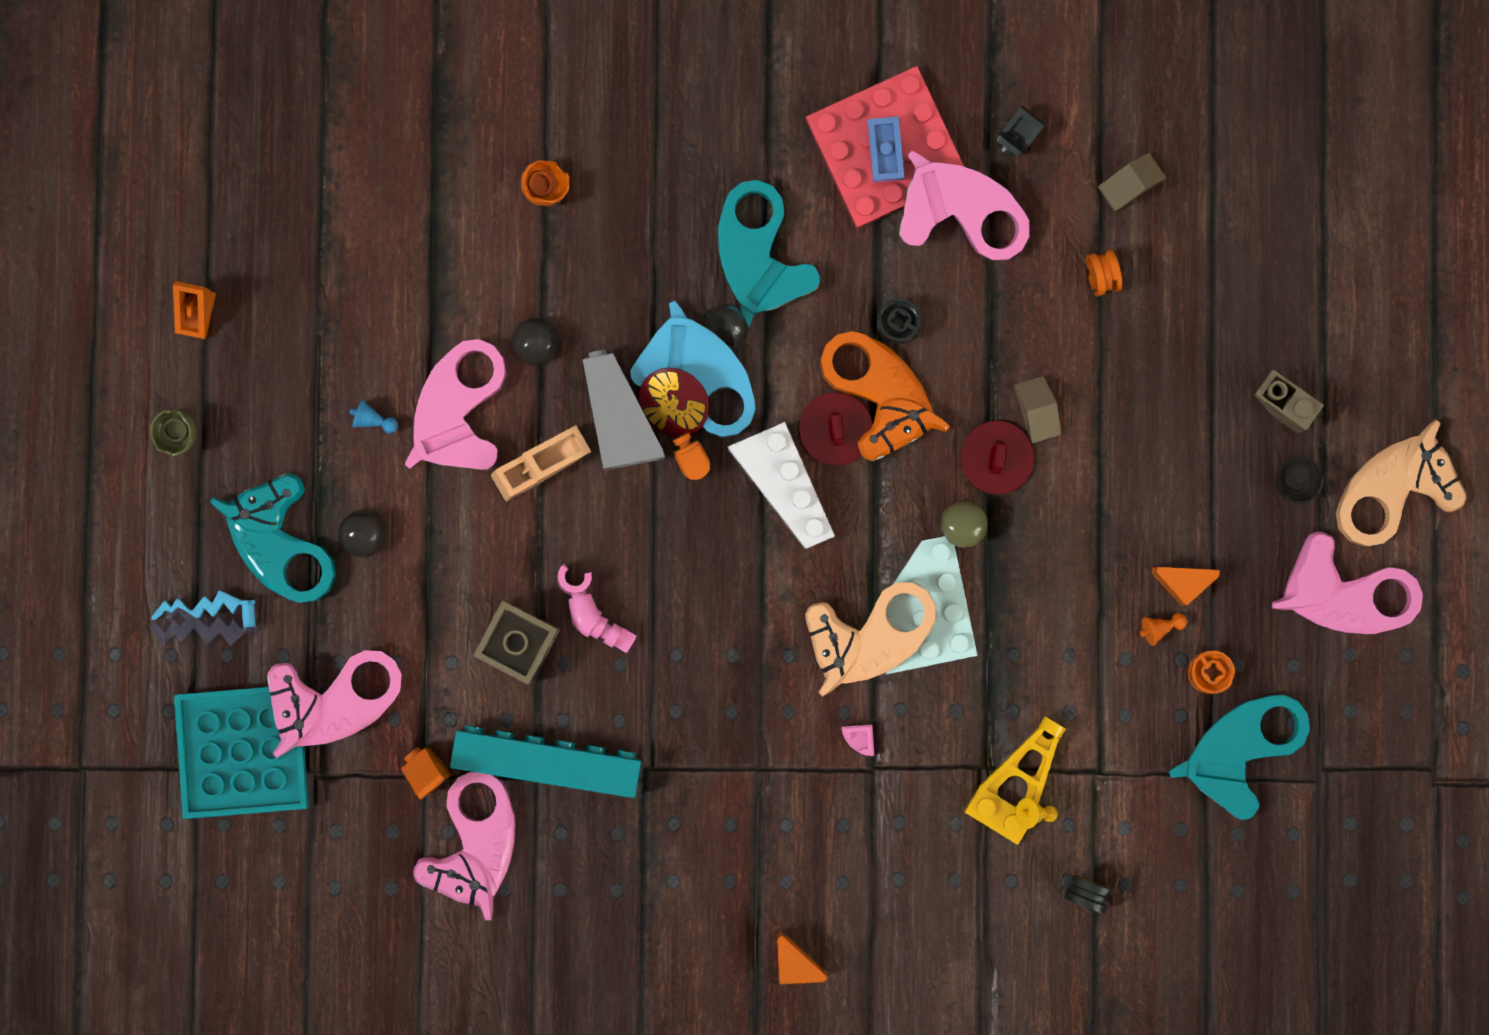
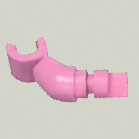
M564 563L559 569L557 580L560 589L572 596L569 599V607L573 626L587 638L589 635L596 639L600 636L605 639L603 643L611 648L615 646L627 653L637 636L615 623L611 626L607 623L609 620L601 616L602 612L597 609L592 595L586 593L592 579L591 572L584 574V581L581 585L572 586L565 580L568 567Z

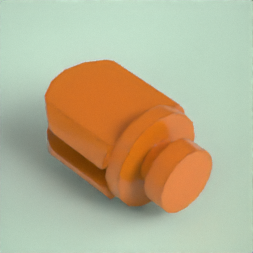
M688 432L673 440L674 445L679 446V449L673 453L684 476L691 480H698L707 475L710 470V461L698 440L690 442L689 439L692 437Z

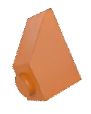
M429 746L423 750L419 747L415 748L404 758L407 764L401 768L420 800L430 795L453 775Z

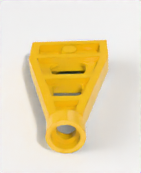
M1045 716L1038 728L979 785L964 812L1018 845L1027 829L1022 828L1017 822L1015 814L1017 806L999 797L998 788L1009 777L1019 776L1027 783L1025 798H1031L1039 804L1057 743L1066 729ZM1046 731L1053 735V737L1046 739L1043 736V732ZM1029 750H1036L1042 755V762L1034 776H1030L1018 768L1019 761Z

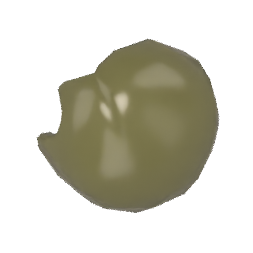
M165 409L158 413L150 424V438L157 451L175 457L192 448L197 439L198 428L194 419L186 412L178 409Z
M959 501L952 503L943 510L941 531L949 543L959 548L973 547L984 539L988 523L985 512L979 505L970 501Z

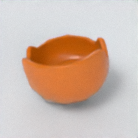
M537 160L529 164L521 175V190L524 196L534 205L549 207L560 202L569 191V175L562 171L556 162Z

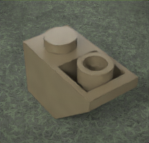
M1273 369L1254 394L1274 418L1296 433L1306 431L1324 406Z

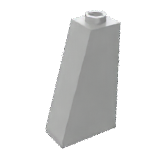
M607 350L589 353V358L582 360L603 469L606 471L665 459V453L613 353L607 354Z

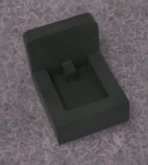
M1022 105L995 140L1000 143L998 146L1004 153L1011 157L1016 155L1020 158L1046 123Z

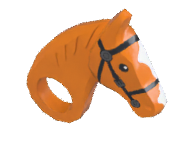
M854 331L837 334L825 345L820 366L823 378L834 390L870 400L878 406L871 429L863 434L857 444L861 456L866 460L875 461L915 441L931 428L944 432L948 431L950 426L933 413L924 388L914 372L887 345L865 334ZM842 346H857L866 353L869 360V368L865 376L858 380L850 381L843 379L836 373L833 368L832 359L836 350Z

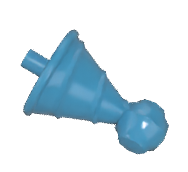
M365 400L361 401L357 410L350 409L349 414L355 416L352 424L353 428L382 426L387 434L394 433L398 429L396 419L393 417L383 419Z

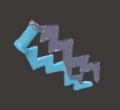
M221 590L218 591L213 602L204 596L193 610H190L180 598H177L172 606L165 600L151 619L157 620L163 614H166L169 622H171L180 612L185 621L180 625L174 620L166 632H163L155 624H149V628L163 644H167L174 634L179 642L183 643L191 630L195 629L207 645H210L220 633L227 643L232 646L246 632L257 631L254 610L255 600H241ZM224 604L232 614H235L239 605H241L243 628L239 626L235 619L228 626L221 616H218L208 628L200 618L205 609L212 617H215Z

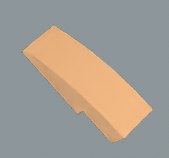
M575 425L494 470L491 477L507 502L591 453V450Z

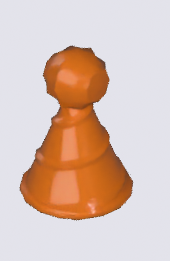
M1181 613L1173 615L1172 620L1144 617L1142 618L1143 631H1140V636H1145L1151 646H1155L1173 627L1178 630L1186 628L1187 618Z

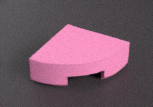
M872 724L841 726L844 739L852 749L863 755L874 756Z

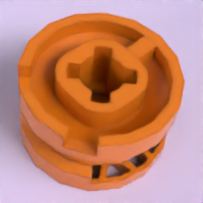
M1108 249L1105 255L1088 254L1086 256V267L1089 268L1088 278L1092 290L1097 289V292H1094L1095 296L1105 295L1106 291L1109 290L1121 291L1122 276L1114 251Z
M1216 650L1205 651L1196 655L1188 667L1190 683L1196 690L1205 694L1221 693L1227 690L1232 684L1235 675V668L1231 659L1224 653Z

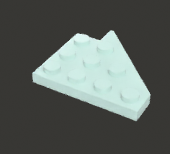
M945 536L923 540L893 584L914 582L927 589L936 602L937 620L920 648L897 667L887 671L886 674L978 656L955 545L949 543ZM902 593L891 600L887 615L890 623L896 629L910 632L921 625L924 618V608L922 602L916 596Z

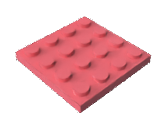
M917 66L806 116L808 126L856 229L904 208L907 189L916 169L908 157L911 151L918 153L931 163L939 162L964 167ZM899 116L904 180L873 183L867 120Z

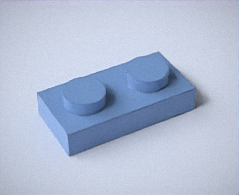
M899 116L868 119L867 127L873 183L904 180Z

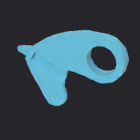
M675 301L669 303L671 317L656 332L634 363L630 371L631 379L636 385L641 387L649 374L658 369L670 367L684 370L693 375L703 385L708 398L718 389L728 388L735 390L744 401V411L739 420L731 425L716 424L708 416L703 427L708 433L722 438L739 435L751 424L756 411L754 395L746 370L733 351L719 337L702 325L688 319Z

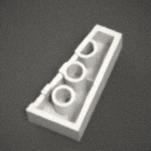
M785 422L728 447L729 452L741 465L804 549H808L835 536Z

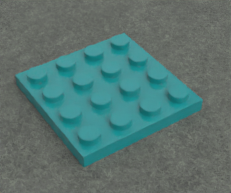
M269 687L174 695L183 819L309 808L305 746H296L278 758L273 754L281 738L274 720Z

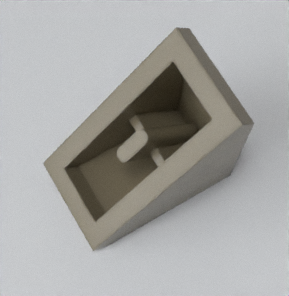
M1150 153L1127 164L1100 184L1098 189L1112 210L1116 212L1165 180L1166 177Z
M1044 376L1015 384L1014 389L1031 444L1061 435L1057 402Z

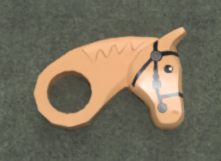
M1435 419L1419 436L1410 437L1392 444L1374 455L1349 480L1336 511L1338 528L1348 541L1365 547L1383 544L1397 532L1403 506L1410 490L1428 495L1445 512H1453L1464 506L1467 498L1465 490L1455 472L1448 453L1435 438L1441 424L1438 420ZM1363 497L1376 499L1385 510L1384 525L1378 532L1372 535L1361 533L1356 529L1351 518L1353 506Z
M914 582L893 584L882 591L870 617L860 631L839 620L835 611L828 603L812 604L805 614L806 623L816 660L826 678L818 693L823 697L842 683H852L876 677L897 667L911 657L925 641L937 620L936 602L930 592ZM902 593L916 596L922 602L924 608V618L921 625L910 632L896 629L890 623L887 615L891 600Z

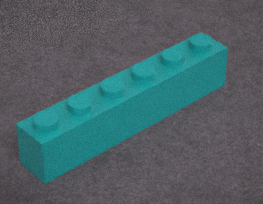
M465 725L464 730L459 729L456 731L450 768L635 798L637 795L642 759L636 758V752L618 750L617 755L605 753V747L587 745V750L575 748V742L557 740L556 745L544 743V737L526 735V740L513 738L514 732L496 730L495 735L483 733V727Z

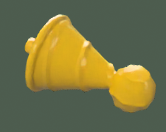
M1023 798L1019 801L1015 812L1018 824L1025 829L1034 827L1042 819L1049 823L1054 822L1058 816L1054 806L1049 805L1043 808L1031 798Z

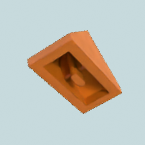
M175 281L173 283L175 333L205 339L216 293L206 287Z
M1152 567L1151 574L1181 606H1187L1219 577L1220 570Z
M782 931L778 933L779 983L825 982L828 978L827 972Z

